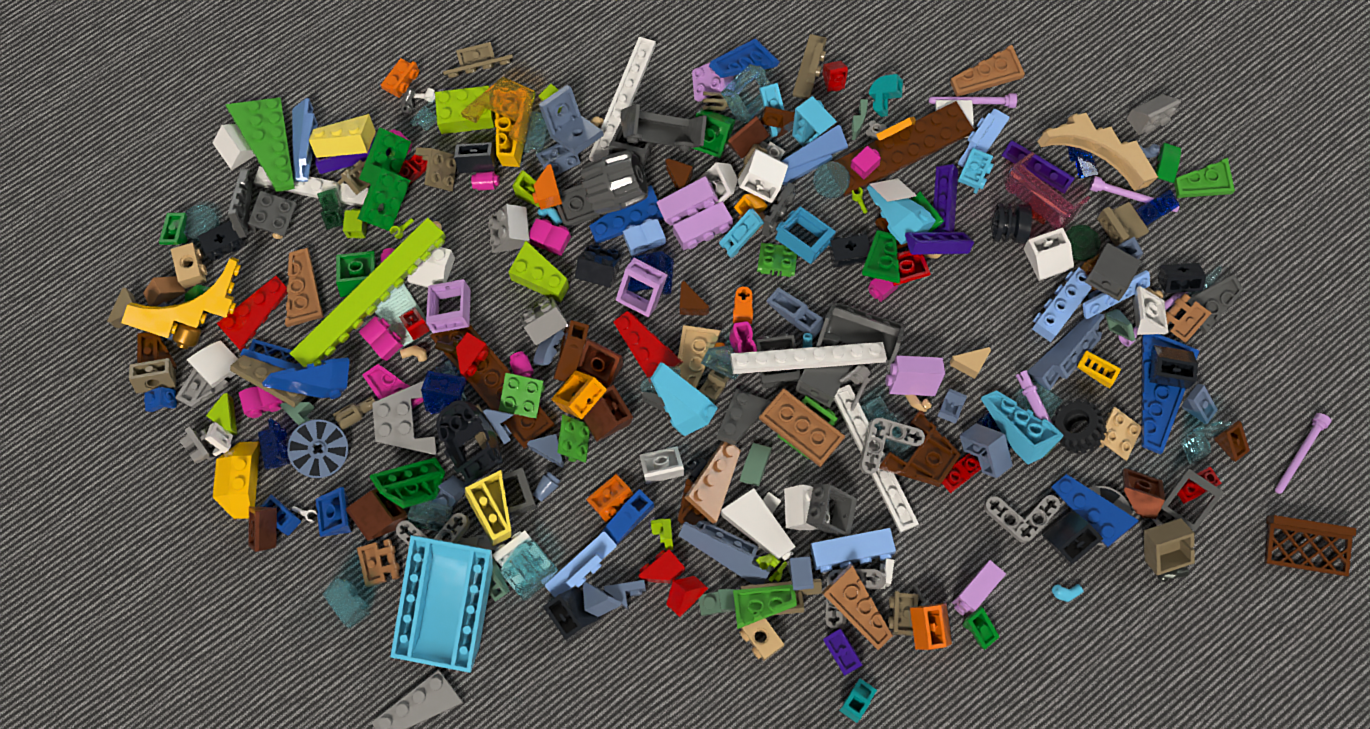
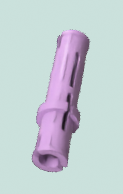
M1027 370L1017 374L1016 378L1023 389L1022 394L1023 396L1026 395L1035 416L1040 420L1046 419L1053 424L1036 391L1038 388L1033 385Z

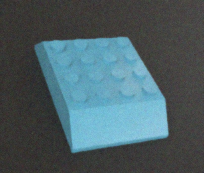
M411 535L391 658L469 673L472 671L480 647L493 570L492 550Z

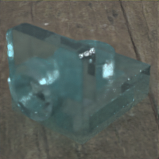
M424 106L409 123L414 127L419 125L425 131H428L437 121V116Z

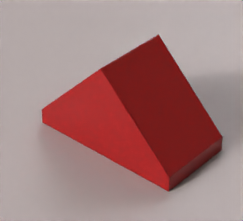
M415 307L399 316L413 340L430 331Z
M695 576L673 580L666 605L681 617L704 594L708 587Z

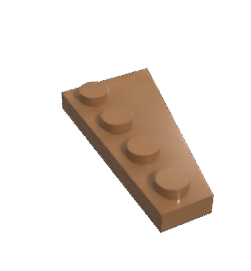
M1010 45L1004 51L997 52L988 60H983L977 66L951 78L950 83L956 97L1022 79L1025 73L1013 46Z

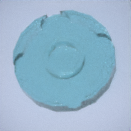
M831 161L817 169L814 174L813 183L820 195L833 199L845 193L849 187L850 175L846 167L838 162Z
M196 205L185 211L188 218L184 233L190 239L199 241L198 235L219 225L216 213L208 206Z

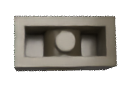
M169 358L130 364L129 381L136 394L148 392L158 387L173 388L176 387V371Z

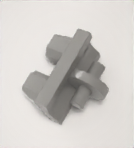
M190 426L186 428L187 434L179 441L187 450L196 445L197 449L189 454L192 460L198 464L205 459L209 461L214 459L215 457L206 446L208 444L212 448L214 445L205 439L207 434L205 429L200 431V437L197 431H193Z

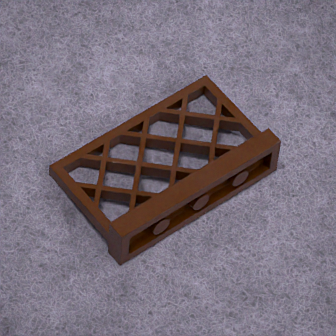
M1277 515L1267 516L1268 534L1265 564L1349 577L1352 538L1356 536L1357 528ZM1274 528L1281 529L1286 535L1280 542L1274 538ZM1298 532L1302 533L1307 539L1300 545L1292 538ZM1318 535L1322 536L1327 542L1320 549L1313 542V539ZM1289 539L1295 549L1287 554L1281 544ZM1338 539H1344L1345 548L1339 552L1333 543ZM1308 543L1316 551L1309 557L1301 549ZM1329 546L1336 554L1330 560L1322 553ZM1276 548L1284 555L1279 561L1271 560L1272 551ZM1297 551L1305 559L1300 564H1295L1290 558ZM1316 555H1319L1325 562L1319 568L1315 567L1311 562V559ZM1339 558L1343 562V571H1336L1331 563Z

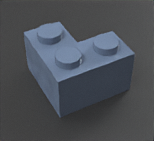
M976 423L960 434L963 450L978 457L982 473L998 478L1013 466L1004 433Z

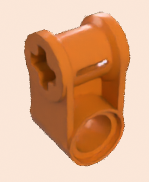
M740 287L735 294L733 324L740 322L752 324V291L748 287ZM741 295H745L746 299L742 300Z

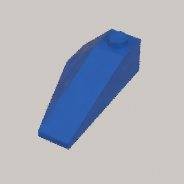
M349 358L325 360V364L314 366V363L308 364L307 367L296 371V368L270 373L262 384L263 387L318 398L330 397V399L340 397L341 393L347 388Z

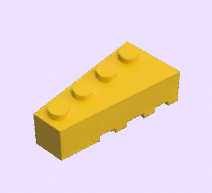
M493 90L496 116V156L502 166L520 167L533 102L528 92Z

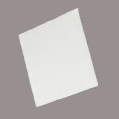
M899 179L869 184L887 202L917 196Z

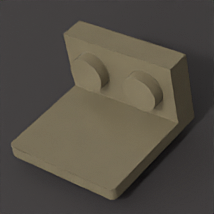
M416 147L415 155L423 157L422 160L428 161L424 184L446 191H453L456 172L454 154L433 148Z
M1130 202L1114 210L1109 206L1103 209L1097 218L1115 247L1132 237L1138 239L1149 232Z

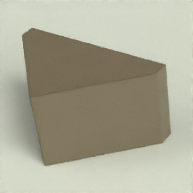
M122 288L107 320L115 328H121L126 325L121 322L127 305L131 302L137 304L134 295L128 289Z

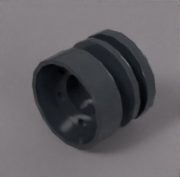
M997 203L991 220L993 242H999L1000 239H1002V242H1007L1011 234L1013 243L1026 244L1029 240L1032 226L1031 205L1017 204L1014 212H1012L1010 203H1007L1005 207L1003 203Z

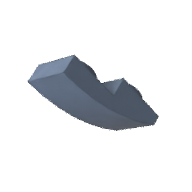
M562 330L539 344L533 360L534 365L546 366L553 361V357L557 353L554 347L560 343V339L565 334Z

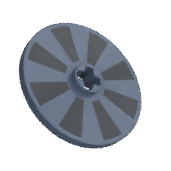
M321 419L310 420L298 426L290 436L287 447L288 457L293 467L301 474L311 478H323L334 474L342 467L348 454V442L343 431L334 423ZM315 444L318 446L319 444H322L321 449L323 450V452L314 453L313 451L315 448L313 447V445Z

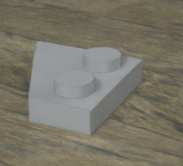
M193 369L175 399L195 408L226 388L230 383L223 380L212 388Z

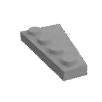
M437 670L371 723L375 729H409L431 717L463 704V701L442 672Z

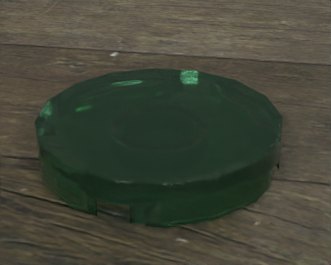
M1087 225L1072 226L1066 231V235L1071 243L1072 256L1076 261L1092 259L1101 247L1098 233Z

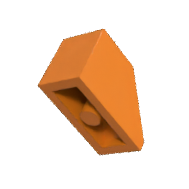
M549 164L535 182V192L532 193L535 204L539 203L541 210L562 204L551 164Z

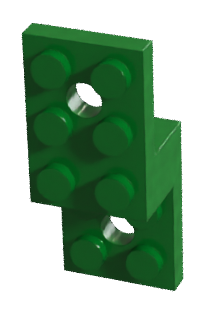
M379 127L359 177L360 180L371 185L357 219L390 231L411 181L399 175L411 141ZM390 147L391 154L387 156L386 151ZM383 203V210L378 212L379 205Z

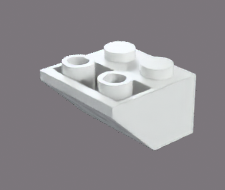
M755 149L738 179L739 187L772 203L782 187L788 164Z
M1063 228L1029 239L1023 248L1039 281L1074 268L1071 243Z
M798 485L784 489L786 528L819 530L806 523L813 487ZM828 502V507H827L825 522H827V523L830 524L829 502Z

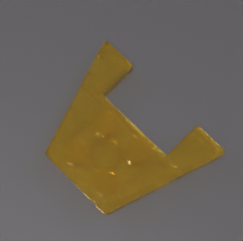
M502 77L461 112L463 118L477 123L485 108L514 120L516 123L508 134L509 138L525 144L535 91Z

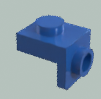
M158 387L146 392L144 398L145 411L154 412L164 407L176 408V390Z

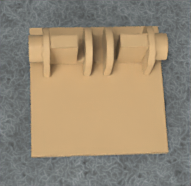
M1113 407L1112 411L1107 415V433H1104L1106 436L1105 440H1100L1101 445L1099 447L1103 448L1105 445L1127 461L1142 427L1119 409Z

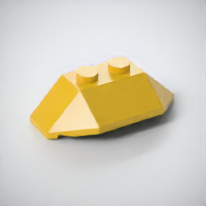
M239 442L216 459L213 498L234 519H249V507L255 506L260 442Z

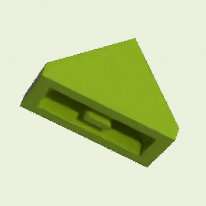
M521 170L513 184L516 197L540 207L539 203L535 204L532 195L535 192L534 184L536 181L524 170Z
M225 393L206 416L232 435H237L234 399L228 393Z

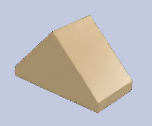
M988 347L953 356L950 360V365L975 379L991 349Z

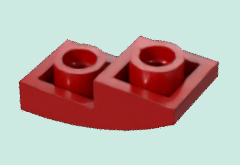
M415 154L409 161L405 160L399 172L400 176L411 180L409 185L427 169L428 161L422 160L423 157Z
M967 454L953 466L942 484L951 494L981 470L980 463L972 454Z
M1211 466L1197 473L1216 487L1222 484ZM1188 479L1177 495L1182 503L1186 504L1208 491Z

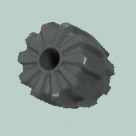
M631 150L604 156L582 167L581 177L584 181L581 183L587 192L585 196L588 202L591 203V208L594 212L600 215L628 208L648 197V184L643 167L638 157Z

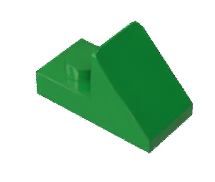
M186 213L166 214L159 239L160 245H179L188 242L184 233L188 218Z
M981 606L968 616L962 625L972 632L978 645L984 650L999 638L997 631Z

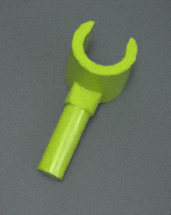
M859 187V194H855L852 190V199L858 202L863 213L866 214L868 211L862 199L863 189Z
M410 218L400 227H391L390 233L394 234L398 231L394 237L397 239L402 238L403 231L414 220Z

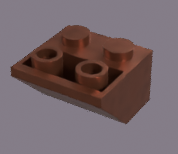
M614 385L606 388L607 391L583 418L596 442L629 426L633 419L632 414Z
M377 488L369 491L346 508L347 513L367 541L395 531L397 525L408 516L400 506L380 494Z

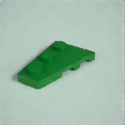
M877 230L863 267L862 275L900 283L896 238L891 233Z

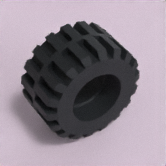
M1076 399V402L1068 401V405L1065 406L1063 404L1060 406L1061 410H1056V416L1052 418L1053 425L1063 434L1059 443L1067 451L1070 452L1072 450L1076 454L1081 451L1082 454L1087 453L1086 450L1090 449L1092 452L1095 450V446L1099 447L1101 445L1100 440H1105L1106 436L1104 433H1107L1106 422L1100 410L1093 403L1090 404L1087 400H1084L1082 403L1081 399ZM1081 420L1089 421V425L1084 431L1079 433L1069 432L1074 423Z

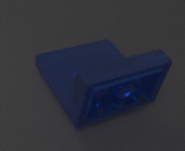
M662 251L631 257L630 262L633 258H636L667 274L662 293L664 295L671 294L673 258ZM632 277L628 284V290L631 292L654 289Z
M428 371L421 388L425 410L432 414H438L452 402L461 401L466 378Z
M272 418L268 419L269 429L258 432L266 470L290 464L287 451L288 446H286L285 441L288 439L286 429L282 428Z

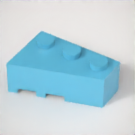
M812 96L795 109L792 136L804 147L837 121L824 109L823 104Z

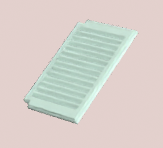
M403 283L401 287L395 288L390 293L391 296L385 302L381 301L376 306L377 310L375 313L380 319L383 317L391 325L389 329L400 335L402 338L400 341L405 347L414 340L399 316L415 307L425 323L426 317Z

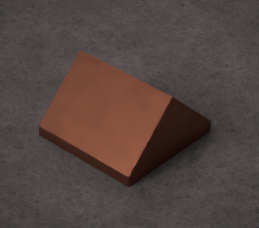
M756 116L728 140V145L742 159L748 154L753 144H760L770 135Z
M587 339L576 371L595 377L604 387L608 388L612 385L623 366L622 356Z
M249 507L248 546L255 552L276 548L277 508Z

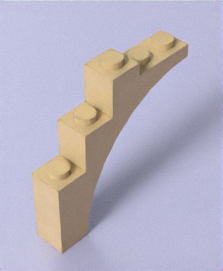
M1087 113L1071 115L1066 124L1055 129H1046L1038 140L1040 147L1066 145L1095 154L1117 169L1134 191L1148 187L1158 178L1137 141L1121 143L1112 127L1096 129Z

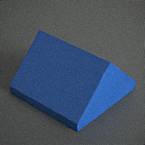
M344 487L316 498L320 537L351 532L350 516L346 511L348 500Z

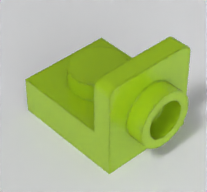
M661 518L652 520V534H660V542L665 543V551L673 550L671 519Z

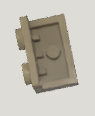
M895 591L893 596L889 597V608H892V616L888 618V628L891 629V634L914 636L910 608L918 607V594Z

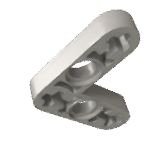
M884 418L872 419L868 425L861 453L860 470L865 474H873L878 470L886 439L909 446H919L925 440L923 431ZM880 422L882 430L877 432V428L874 425ZM894 427H899L901 430V435L898 438L892 434ZM876 432H877V436H881V437H880V438H878V437H871V435H875ZM916 433L919 439L914 441L913 438L905 436L906 434L913 435ZM872 440L878 443V449L875 452L869 448V443ZM867 453L870 455H876V458L867 456ZM870 461V464L873 465V468L868 469V466L865 465V462Z
M1048 495L1023 519L999 497H990L984 504L986 513L1021 543H1027L1032 540L1060 508L1059 499L1053 495ZM1052 501L1054 508L1051 507L1045 513L1043 509L1048 505L1047 502ZM996 502L998 504L997 509L991 510L990 503ZM1004 508L1006 511L999 517L998 514L1000 512L998 510L1002 511ZM1034 514L1042 516L1043 522L1041 524L1033 522L1032 516ZM1005 515H1012L1015 520L1014 524H1006L1004 521ZM1029 525H1030L1031 527H1033V528L1027 533L1028 536H1025V537H1022V536H1021V534H1022V531H1021V530L1024 531Z
M462 513L454 514L434 539L442 540L445 534L450 533L452 537L450 542L457 543L470 526L469 518ZM458 519H459V520H462V523H463L462 526H459V525H458V523H457V520H458ZM401 521L396 527L397 535L408 545L411 536L404 533V527H407L414 536L429 538L409 521ZM450 528H453L455 531H457V533L455 534V532L451 531Z
M845 569L832 570L827 577V586ZM855 569L856 573L860 574L865 589H881L886 584V576L879 570ZM867 577H880V580L876 581V584L873 581L867 580ZM826 598L825 620L827 626L835 630L842 629L846 624V617L839 611H832V608H837ZM836 617L840 618V620L836 622V625L832 622V619H835Z

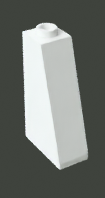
M754 488L721 510V515L725 520L765 552L773 554L779 561L781 559L786 561L794 555L795 545Z

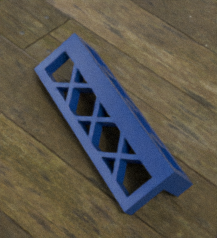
M256 339L252 340L249 350L243 348L240 356L245 355L283 369L296 368V371L304 368L300 363L288 362V359L292 358L289 354L292 350ZM256 346L264 347L265 353L254 352ZM279 351L283 358H274L270 354Z

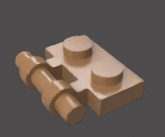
M1186 293L1180 299L1177 298L1174 302L1175 305L1168 312L1166 311L1167 325L1169 322L1174 324L1170 332L1185 343L1212 314L1196 301L1191 307L1188 306L1186 303L1191 297ZM1181 308L1184 309L1186 313L1180 320H1177L1175 315Z
M391 539L383 541L385 548L379 549L377 542L357 548L366 587L387 582L386 573H391L393 580L400 578V566L396 562L394 554L396 549L392 545ZM382 556H387L389 565L383 566Z

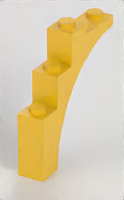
M231 257L216 283L195 299L178 305L164 307L145 306L131 302L126 307L121 323L169 338L172 334L175 335L178 326L176 321L198 328L200 324L205 323L207 313H204L205 311L226 318L229 313L233 314L236 303H233L234 297L227 294L232 293L235 283H232L234 275L238 276L240 271L239 259Z

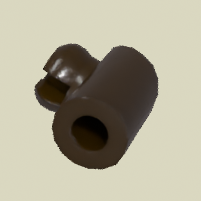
M456 335L449 343L438 340L435 349L450 354L454 353L462 337Z

